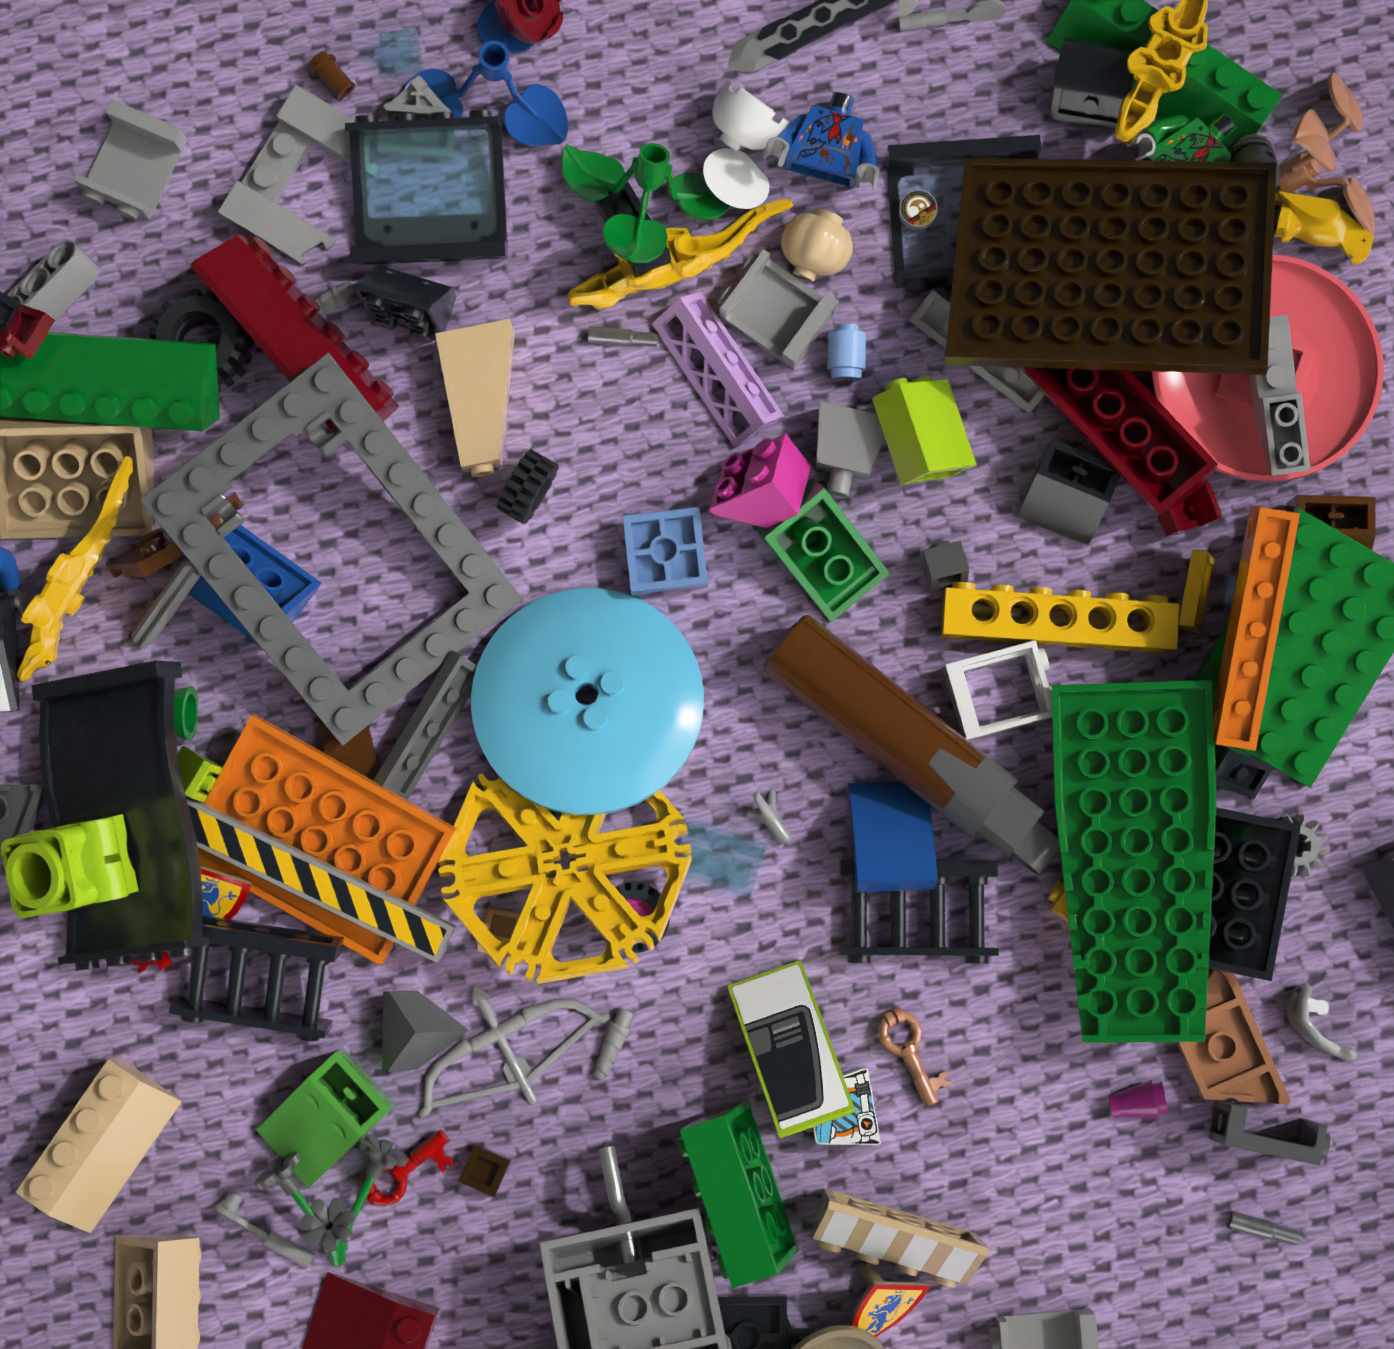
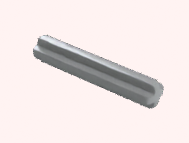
M188 559L181 563L131 634L132 642L138 644L139 648L146 649L154 643L200 578L201 574Z

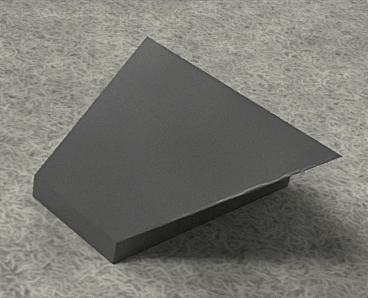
M383 991L382 1071L417 1070L469 1030L419 991Z

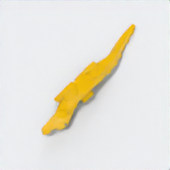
M1181 0L1175 9L1165 6L1149 19L1148 25L1152 33L1145 48L1139 47L1127 60V69L1134 75L1136 83L1132 91L1126 95L1119 106L1118 121L1115 128L1116 139L1125 143L1129 142L1141 130L1148 127L1155 119L1161 95L1168 91H1176L1184 85L1186 77L1185 67L1192 53L1200 52L1207 47L1208 25L1204 23L1208 8V0Z
M780 199L758 206L742 215L725 230L716 234L691 237L687 228H666L668 234L667 247L670 250L671 263L635 275L628 261L614 253L618 258V265L605 274H596L574 287L567 294L570 305L575 307L579 305H592L598 310H605L629 293H636L639 290L663 289L684 279L693 278L703 270H710L719 261L728 259L731 252L744 243L746 236L753 232L757 225L770 219L771 216L792 208V200Z
M129 456L124 458L111 483L96 523L74 549H69L67 554L61 553L46 575L45 579L48 581L43 590L33 598L21 617L20 621L23 623L33 624L30 645L17 671V677L21 682H26L32 678L33 673L38 668H46L57 659L63 620L67 614L74 616L82 605L85 597L80 593L89 577L93 575L97 562L102 559L105 546L111 541L110 534L112 529L117 525V514L123 504L124 492L129 487V476L133 472V461Z

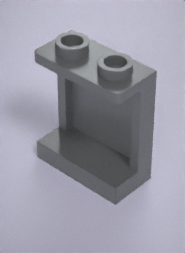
M1220 1100L1215 1102L1209 1139L1230 1147L1319 1166L1322 1157L1328 1155L1331 1138L1330 1134L1326 1133L1327 1125L1301 1118L1297 1139L1289 1140L1244 1130L1248 1108Z

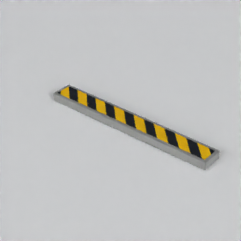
M186 796L197 847L436 963L441 960L456 925L198 800Z

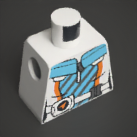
M860 1067L843 1073L856 1112L813 1127L815 1143L819 1145L881 1144L868 1068Z

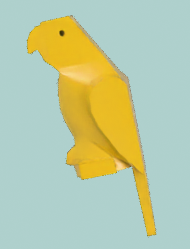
M1280 191L1275 193V205L1281 206L1274 238L1280 239L1281 243H1288L1293 238H1299L1315 246L1338 247L1346 256L1351 258L1350 265L1361 264L1369 256L1374 235L1364 230L1358 222L1340 207L1336 200Z

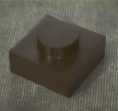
M476 1143L458 1182L495 1197L512 1159Z

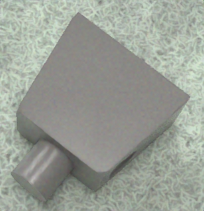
M820 401L817 421L815 469L830 472L826 488L829 494L848 497L853 477L868 480L885 439L877 413Z

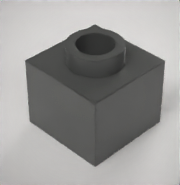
M961 540L952 543L949 541L936 542L928 549L923 550V567L930 592L943 590L946 587L951 588L954 582H968L969 566Z

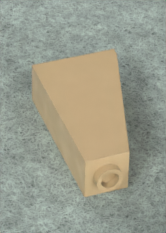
M511 319L435 333L460 466L464 473L471 472L472 477L491 475L494 473V467L502 466L515 336Z

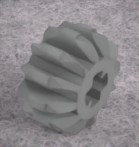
M1297 813L1293 821L1288 814L1281 815L1279 817L1280 821L1301 825L1298 843L1303 844L1302 852H1296L1291 879H1294L1297 872L1302 878H1308L1311 873L1310 867L1316 870H1320L1323 867L1322 862L1316 856L1329 855V849L1319 847V841H1325L1328 839L1327 833L1315 834L1314 832L1318 828L1319 822L1311 820L1306 824L1305 814Z

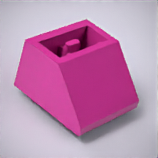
M786 433L774 439H764L754 448L743 453H733L723 461L709 507L713 515L768 528L799 514L811 465Z

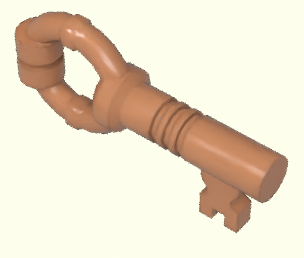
M897 1007L882 1014L879 1026V1041L887 1051L903 1058L924 1107H928L939 1101L935 1092L940 1087L945 1088L951 1085L952 1082L951 1080L946 1081L944 1078L948 1075L947 1071L937 1074L936 1078H928L917 1053L921 1041V1024L911 1013ZM906 1021L912 1030V1038L910 1041L897 1046L891 1042L888 1028Z

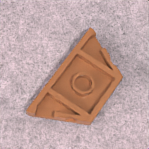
M1214 970L1208 977L1205 1041L1176 1042L1201 1099L1285 1105L1291 1103L1235 975Z

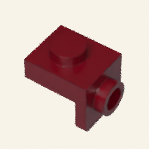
M20 304L5 330H0V353L9 358H13L17 354L32 359L40 344L45 340L55 320L43 311Z
M1207 482L1185 501L1158 516V520L1167 537L1200 528L1220 519L1222 513L1212 486Z

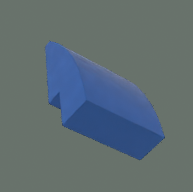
M901 781L848 783L852 858L854 859L856 892L935 889L938 878L930 805Z

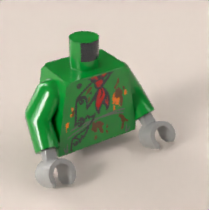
M1220 112L1208 125H1205L1198 117L1187 118L1180 114L1156 119L1139 136L1126 142V146L1128 148L1137 144L1140 151L1138 152L1139 156L1135 158L1136 161L1144 159L1145 161L1230 162L1233 156L1221 142L1236 129V126L1223 112Z

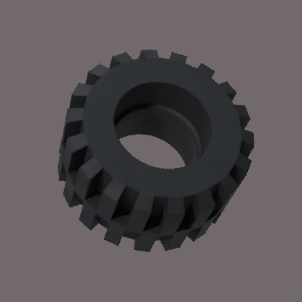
M199 289L190 290L191 296L189 297L180 292L175 295L176 302L171 304L166 300L161 305L165 309L162 315L157 312L155 313L152 320L157 324V327H150L149 336L157 340L183 341L188 331L199 324L210 323L219 326L221 339L216 349L218 392L221 391L219 387L221 384L225 383L228 388L235 384L232 377L238 374L242 378L245 374L244 362L251 363L253 356L249 352V348H254L253 339L212 291L207 290L206 294L203 295Z

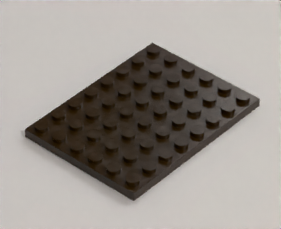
M965 158L945 352L946 365L1267 375L1277 162Z

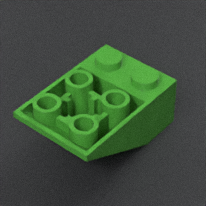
M343 1048L337 1050L316 1069L256 1130L276 1153L282 1156L283 1160L292 1152H298L301 1160L295 1165L294 1172L310 1188L396 1107V1104Z

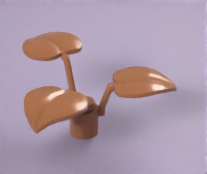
M1333 72L1328 76V90L1336 109L1341 114L1340 123L1327 133L1324 124L1314 110L1310 109L1301 116L1294 131L1292 141L1301 145L1306 150L1278 164L1281 171V179L1278 186L1286 193H1290L1305 185L1309 191L1323 186H1340L1343 189L1347 204L1363 229L1374 235L1375 213L1367 192L1355 177H1350L1348 180L1345 177L1316 180V176L1321 174L1320 165L1327 172L1334 171L1336 167L1335 154L1328 141L1343 131L1348 125H1350L1355 133L1361 131L1363 127V115L1357 99L1342 79Z

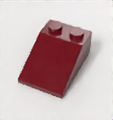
M327 1272L302 1349H427L440 1308Z

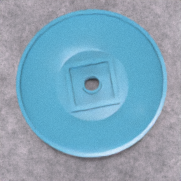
M577 588L549 594L531 602L513 614L500 626L485 647L477 664L471 691V713L476 737L483 754L498 776L511 789L536 805L573 815H600L627 809L653 796L676 776L690 756L699 736L704 710V690L700 669L690 645L678 628L664 614L648 603L622 592L600 588ZM582 687H592L598 692V697L594 703L582 705L576 700V693Z

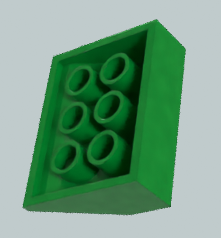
M747 1099L686 1125L680 1129L681 1137L678 1139L681 1154L686 1161L690 1160L695 1175L691 1178L695 1196L698 1200L703 1199L707 1215L704 1217L707 1233L711 1239H716L720 1254L717 1256L719 1270L724 1279L729 1278L731 1288L778 1275L799 1251L750 1101Z

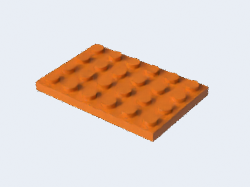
M256 714L251 715L204 804L415 906L439 864L438 861L458 829L391 790L381 787L375 781ZM197 847L199 861L202 865L252 882L249 891L324 934L344 937L343 945L376 964L382 966L394 947L395 942Z

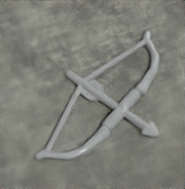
M474 986L472 988V1005L479 1006L490 1028L472 1037L469 1041L467 1039L461 1040L448 1053L436 1060L425 1077L424 1106L418 1112L419 1117H427L433 1108L518 1088L521 1089L527 1102L530 1105H534L537 1102V1098L529 1083L596 1023L605 1024L609 1022L610 1015L607 1013L598 1014L577 999L555 998L541 1004L524 1007L521 1013L498 1023L487 1002L490 999V995L480 987ZM557 1009H575L589 1018L532 1071L524 1057L514 1055L506 1039L507 1036L524 1028L527 1023ZM495 1042L498 1043L506 1059L502 1070L509 1083L433 1100L434 1082L444 1068L472 1052H478Z

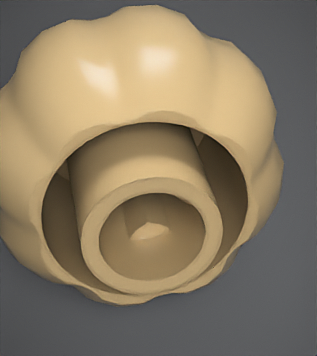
M816 208L813 214L802 213L786 225L781 238V246L784 256L795 267L793 272L795 276L809 282H814L816 277L832 276L846 267L853 253V243L849 231L841 226L843 218L830 211Z

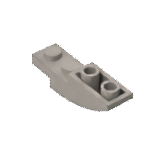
M1288 314L1270 317L1267 375L1248 374L1258 433L1270 476L1311 470L1302 392H1297L1289 318Z

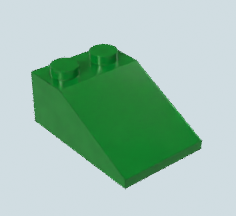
M813 479L807 481L798 515L768 528L756 525L752 527L830 622H833L890 574L826 489Z

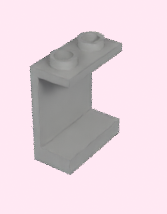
M112 99L106 114L113 124L87 178L76 174L73 181L83 191L82 197L90 202L103 206L104 202L107 201L116 205V211L129 219L137 220L140 215L150 220L188 139L181 128Z
M1090 1308L995 1316L996 1327L989 1328L991 1349H1099L1096 1316Z

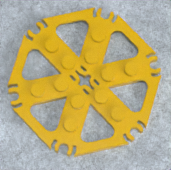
M482 773L478 775L480 784L485 792L480 790L474 781L472 782L454 824V827L458 829L438 861L440 865L438 870L441 878L455 877L453 885L441 888L443 896L451 898L444 899L445 903L501 971L503 963L509 957L506 962V972L508 975L512 976L515 967L523 963L528 965V970L525 974L526 981L532 982L537 975V968H541L536 982L537 984L629 968V964L622 959L620 954L625 952L628 960L636 964L639 960L636 953L632 951L635 944L644 943L652 951L655 948L654 943L647 932L652 933L660 943L692 861V856L689 855L692 853L690 844L677 845L674 842L678 836L688 834L685 818L660 790L645 800L657 814L655 824L599 833L606 814L573 815L562 813L558 821L547 808L536 805L522 797L500 777L495 781H489ZM488 809L496 811L525 844V847L468 856L465 851L466 844L479 814ZM568 852L570 858H576L575 861L570 862V868L567 870H563L561 864H554L555 861L561 859V853ZM650 867H661L667 873V880L654 912L649 916L643 917L637 914L605 875ZM531 889L512 937L508 941L497 940L474 913V904L481 897ZM571 901H573L606 940L607 946L605 951L599 956L559 962L553 958L552 948Z

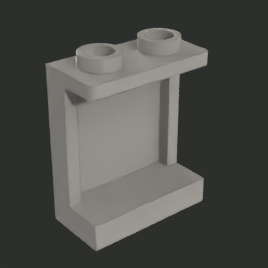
M763 249L757 258L752 255L746 261L740 271V275L743 278L735 288L730 285L718 301V305L721 306L719 318L794 370L837 311L839 300L827 292L824 296L820 295L770 259V253Z

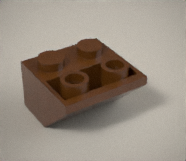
M1296 495L1286 503V511L1293 512L1295 508H1300L1365 547L1373 549L1376 536L1375 497Z

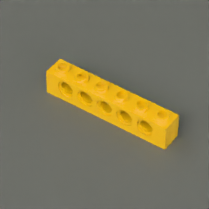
M968 582L952 583V588L946 587L943 591L940 638L1022 644L1036 640L1037 645L1167 654L1177 650L1179 603H1168L1169 597L1148 595L1145 596V601L1130 600V594L1107 593L1106 598L1091 597V592L1085 590H1069L1068 596L1052 595L1053 589L1043 587L1029 588V593L1014 592V587L1010 585H991V590H976V584ZM976 602L987 603L992 609L991 619L988 621L977 620L972 614V605ZM1012 606H1024L1030 614L1029 622L1026 624L1016 623L1011 617ZM1052 608H1061L1067 613L1068 623L1066 626L1059 627L1051 622L1049 613ZM1090 611H1100L1105 615L1107 623L1104 629H1096L1091 626L1088 620ZM1130 613L1142 616L1145 621L1143 632H1135L1128 626L1127 618Z

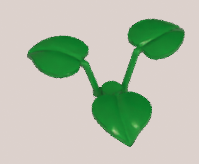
M648 143L643 145L639 150L638 157L633 158L632 165L626 173L623 166L611 157L596 152L579 150L566 144L561 163L562 175L568 188L579 197L593 201L603 200L609 191L619 193L635 173V179L643 189L638 217L636 218L628 214L614 215L606 221L603 227V240L613 253L624 260H629L633 263H648L657 259L664 252L668 240L665 226L660 222L644 219L650 191L658 189L665 180L670 199L679 200L680 210L690 217L700 220L717 219L730 206L711 192L706 184L704 175L685 173L672 178L673 167L669 165L670 153L660 144Z

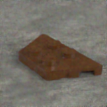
M236 492L226 496L235 510L242 508L243 504ZM215 510L206 515V518L215 528L223 522V519ZM158 528L144 535L140 539V545L107 562L106 566L114 578H117L122 573L125 578L134 576L146 577L184 556V554L169 535Z

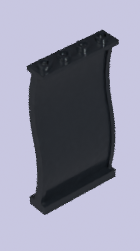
M154 660L32 685L33 701L40 702V759L44 791L52 826L57 827L123 814L127 832L128 857L135 871L139 890L123 898L92 903L68 910L65 956L58 957L59 965L75 963L76 971L100 968L99 960L106 959L107 967L131 964L130 956L138 955V962L162 960V952L170 951V958L195 955L194 947L210 945L209 937L204 938L202 935L203 896L201 868L196 836L181 778L175 738L174 689L175 679L182 678L181 662Z

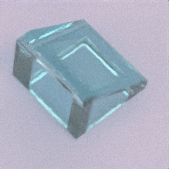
M415 27L379 34L388 78L415 74L425 70L419 36Z

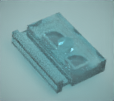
M693 820L686 844L691 846L692 853L689 855L692 856V861L685 877L750 898L768 844Z

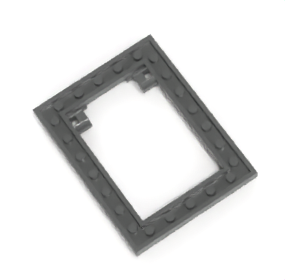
M329 353L325 354L140 499V502L342 746L444 664L452 650L456 653L523 599ZM328 419L338 430L331 437L320 426ZM303 431L325 457L347 441L467 592L348 689H346L224 540L226 535L245 521L224 495L225 492L233 487L230 481L289 434L297 437ZM212 510H215L223 519V522L216 528L206 518V515Z

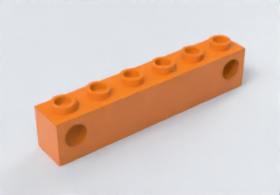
M1250 505L1213 704L1214 743L1217 745L1256 751L1300 513Z

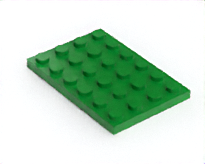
M1295 508L1293 512L1300 513L1256 751L1243 750L1311 788L1394 653V563L1304 510ZM1229 619L1191 680H1212L1213 704Z

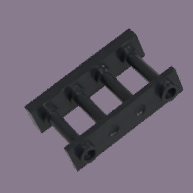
M839 860V877H847V884H851V947H839V955H847V963H871V955L965 956V963L988 964L989 956H999V948H985L984 885H988V877H998V861L936 860L938 881L935 889L929 890L930 947H906V890L890 891V947H867V892H856L854 860ZM949 877H964V885H968L969 947H945V885H949Z
M203 915L202 935L204 938L209 937L210 945L194 947L195 955H192L187 997L179 996L171 1004L169 1014L180 1015L183 1021L192 1023L203 1022L205 1019L296 1034L297 1038L305 1041H317L320 1038H325L331 1030L333 1020L319 1018L325 965L335 962L342 953L344 937ZM214 944L229 946L228 949L232 951L226 1003L203 1000L209 947ZM252 950L265 951L267 956L271 957L264 1009L241 1006L247 956ZM291 956L306 958V962L309 963L303 1015L280 1012L286 960L291 958Z

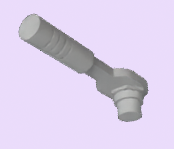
M983 0L973 3L966 9L952 11L944 9L908 14L899 19L900 31L947 25L948 22L969 20L970 22L999 20L1005 15L1006 8L1005 4L1000 0Z
M229 1191L225 1200L222 1199L218 1205L215 1204L212 1211L266 1240L265 1246L306 1269L315 1254L276 1232L271 1231L268 1234L237 1216L238 1207L243 1198Z

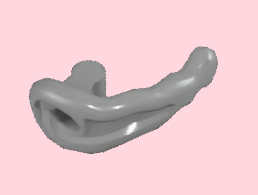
M1308 983L1298 985L1289 995L1286 1004L1287 1018L1295 1031L1309 1044L1327 1054L1347 1061L1355 1060L1358 1055L1357 1051L1340 1046L1325 1038L1309 1019V1017L1327 1014L1329 1010L1328 1003L1325 1000L1311 998L1313 988Z

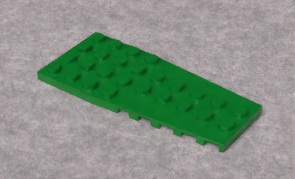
M1212 680L1051 685L1055 808L1082 1041L1084 1043L1204 1042L1206 1038L1217 801Z

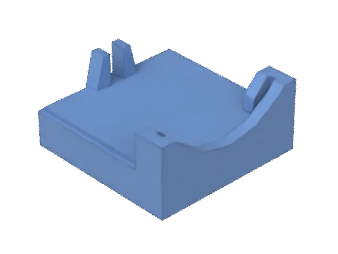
M699 507L622 516L632 596L668 590L708 588Z

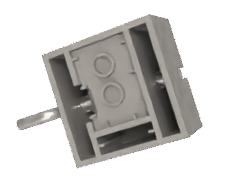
M609 1146L599 1149L608 1200L616 1226L539 1243L558 1349H732L731 1340L724 1331L710 1261L714 1259L711 1240L705 1227L703 1213L697 1208L632 1223L625 1202L615 1147Z

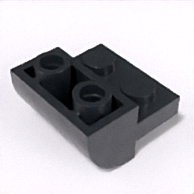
M1066 36L1056 69L1049 119L1115 130L1119 106L1135 85L1134 75L1127 69V60L1138 48Z

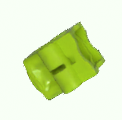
M123 814L25 833L6 839L1 844V856L12 909L20 918L68 911L92 903L123 898L139 891L135 871L128 857L127 832Z

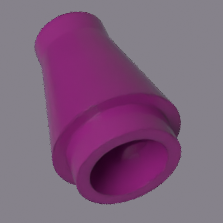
M1149 1080L1119 1093L1108 1095L1113 1118L1160 1119L1159 1115L1169 1113L1163 1082L1152 1083V1080Z

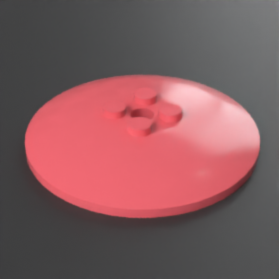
M1273 254L1270 317L1288 314L1297 392H1302L1310 471L1270 476L1258 433L1248 374L1151 371L1152 389L1155 398L1218 463L1216 471L1228 476L1254 482H1282L1318 472L1343 456L1360 439L1377 409L1382 392L1384 368L1382 348L1373 321L1360 300L1343 282L1331 273L1307 261Z

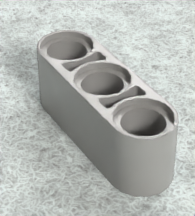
M65 240L57 244L7 296L20 304L47 313L56 321L97 279L99 267L76 243L71 240Z

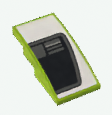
M801 960L727 985L780 1139L856 1112Z

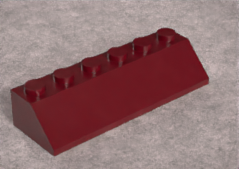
M237 235L195 259L190 264L192 269L289 382L325 354L329 353L383 422L399 407L392 398L394 395L392 389L383 380L376 379L367 369L369 367L367 360L359 352L351 350L343 341L345 338L343 332L335 324L327 322L321 316L318 303L308 294H302L294 284L296 282L294 275L284 266H278L270 256L272 253L271 249L263 240L258 237ZM329 419L324 422L334 434L338 431Z
M1020 367L1158 516L1185 501L1212 478L1218 463L1131 371Z

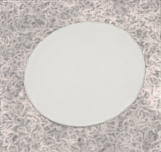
M725 148L712 152L706 158L703 166L704 179L711 192L721 201L736 208L751 209L761 205L766 200L769 194V180L746 153Z

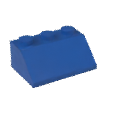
M240 524L226 535L224 540L293 623L322 583ZM184 556L182 562L187 560L186 556ZM201 575L188 594L257 643Z

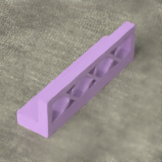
M702 292L680 297L652 323L734 448L740 447L761 429L774 425L784 417V414ZM675 316L678 317L683 325V338L675 337L667 325ZM692 348L699 349L703 354L704 370L696 368L691 361ZM713 379L721 381L725 387V401L717 399L713 394ZM734 411L741 412L750 425L741 434L733 423Z

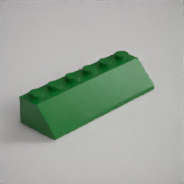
M1071 0L1047 38L1046 43L1060 52L1066 36L1133 48H1145L1152 35L1148 25L1149 19L1159 10L1144 0ZM1207 44L1205 50L1192 53L1185 67L1186 77L1184 85L1176 91H1168L1161 95L1155 117L1161 119L1181 114L1187 118L1198 117L1205 125H1208L1220 112H1223L1236 126V129L1221 142L1229 150L1231 144L1238 138L1247 134H1257L1283 95Z
M48 332L32 359L17 354L13 358H9L0 353V416L202 432L220 419L215 343Z

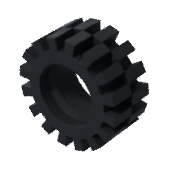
M532 449L527 451L524 457L519 460L518 466L513 469L510 479L506 481V486L500 494L501 497L497 502L496 508L522 524L528 523L529 519L533 517L535 510L539 508L540 503L545 498L547 491L551 488L552 481L557 475L558 464Z

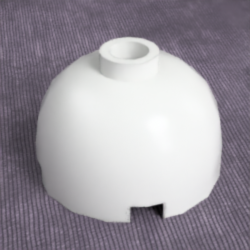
M727 78L719 89L712 108L714 123L723 132L719 139L737 152L741 146L751 150L764 149L767 141L772 137L778 136L787 127L789 121L783 117L780 123L772 119L775 115L773 109L742 87L739 88L737 93L732 91L730 88L734 82Z

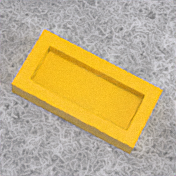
M1192 549L1178 623L1186 632L1201 634L1215 562V559L1208 551Z

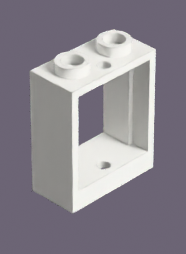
M1036 640L946 664L942 668L960 733L968 741L1052 719V687L1049 686L1045 671L1050 669L1049 661L1044 648L1038 649ZM1024 656L1040 711L979 727L964 672Z

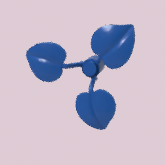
M495 0L489 2L478 19L477 33L480 41L483 43L478 55L479 64L472 67L471 74L459 90L456 91L454 78L440 69H427L419 72L404 88L405 90L411 85L410 82L420 75L441 102L454 113V118H462L463 106L458 98L466 94L478 75H482L485 79L493 82L503 79L511 96L516 101L507 107L504 115L506 130L515 141L526 146L538 147L561 144L567 138V114L560 98L555 92L540 84L528 86L522 96L517 92L512 75L509 72V51L522 53L529 50L535 44L519 41L506 30L499 20Z

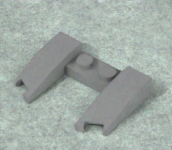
M295 85L276 116L279 121L243 181H236L217 213L223 221L252 237L260 238L269 247L304 266L307 264L303 257L304 253L320 243H323L326 249L329 250L335 245L336 240L278 205L277 201L312 144L351 164L350 134L345 131V123H352L355 120ZM370 134L364 138L366 173L375 178L378 174V165L369 163L371 143H378V136Z

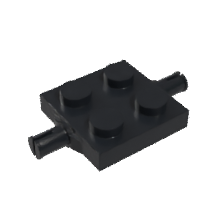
M787 1294L717 1295L724 1331L731 1340L732 1349H791L792 1344H798L801 1340L815 1332V1327L791 1328L787 1316Z

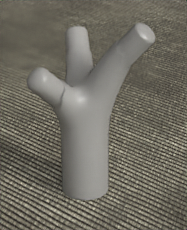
M773 790L768 792L767 803L759 792H755L753 798L760 811L748 809L747 816L764 823L780 846L783 845L792 836L777 812L775 803L776 792Z

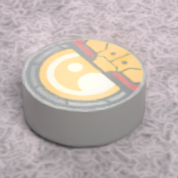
M924 190L910 191L901 200L899 218L911 230H924L931 226L936 218L937 202L930 193Z

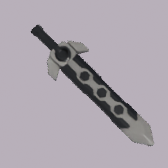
M818 0L738 40L731 51L728 67L732 71L753 74L797 52L803 46L845 25H850L896 0ZM899 0L898 18L900 19L912 13L919 0Z

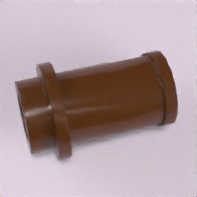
M321 51L309 62V67L312 69L311 75L314 78L319 77L335 98L341 101L355 89L356 84L335 63L336 57L333 54Z

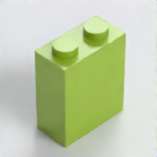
M923 376L908 383L906 378H900L885 384L886 391L872 397L901 485L947 479L977 465L948 379L932 380L931 376Z

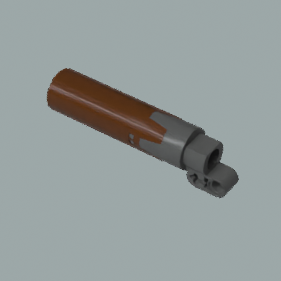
M802 616L798 622L789 628L773 648L764 663V672L970 838L978 833L1005 856L1008 857L1011 854L1038 876L1043 874L1059 854V839L1037 822L1045 811L1014 787L1018 782L1014 776L813 616Z

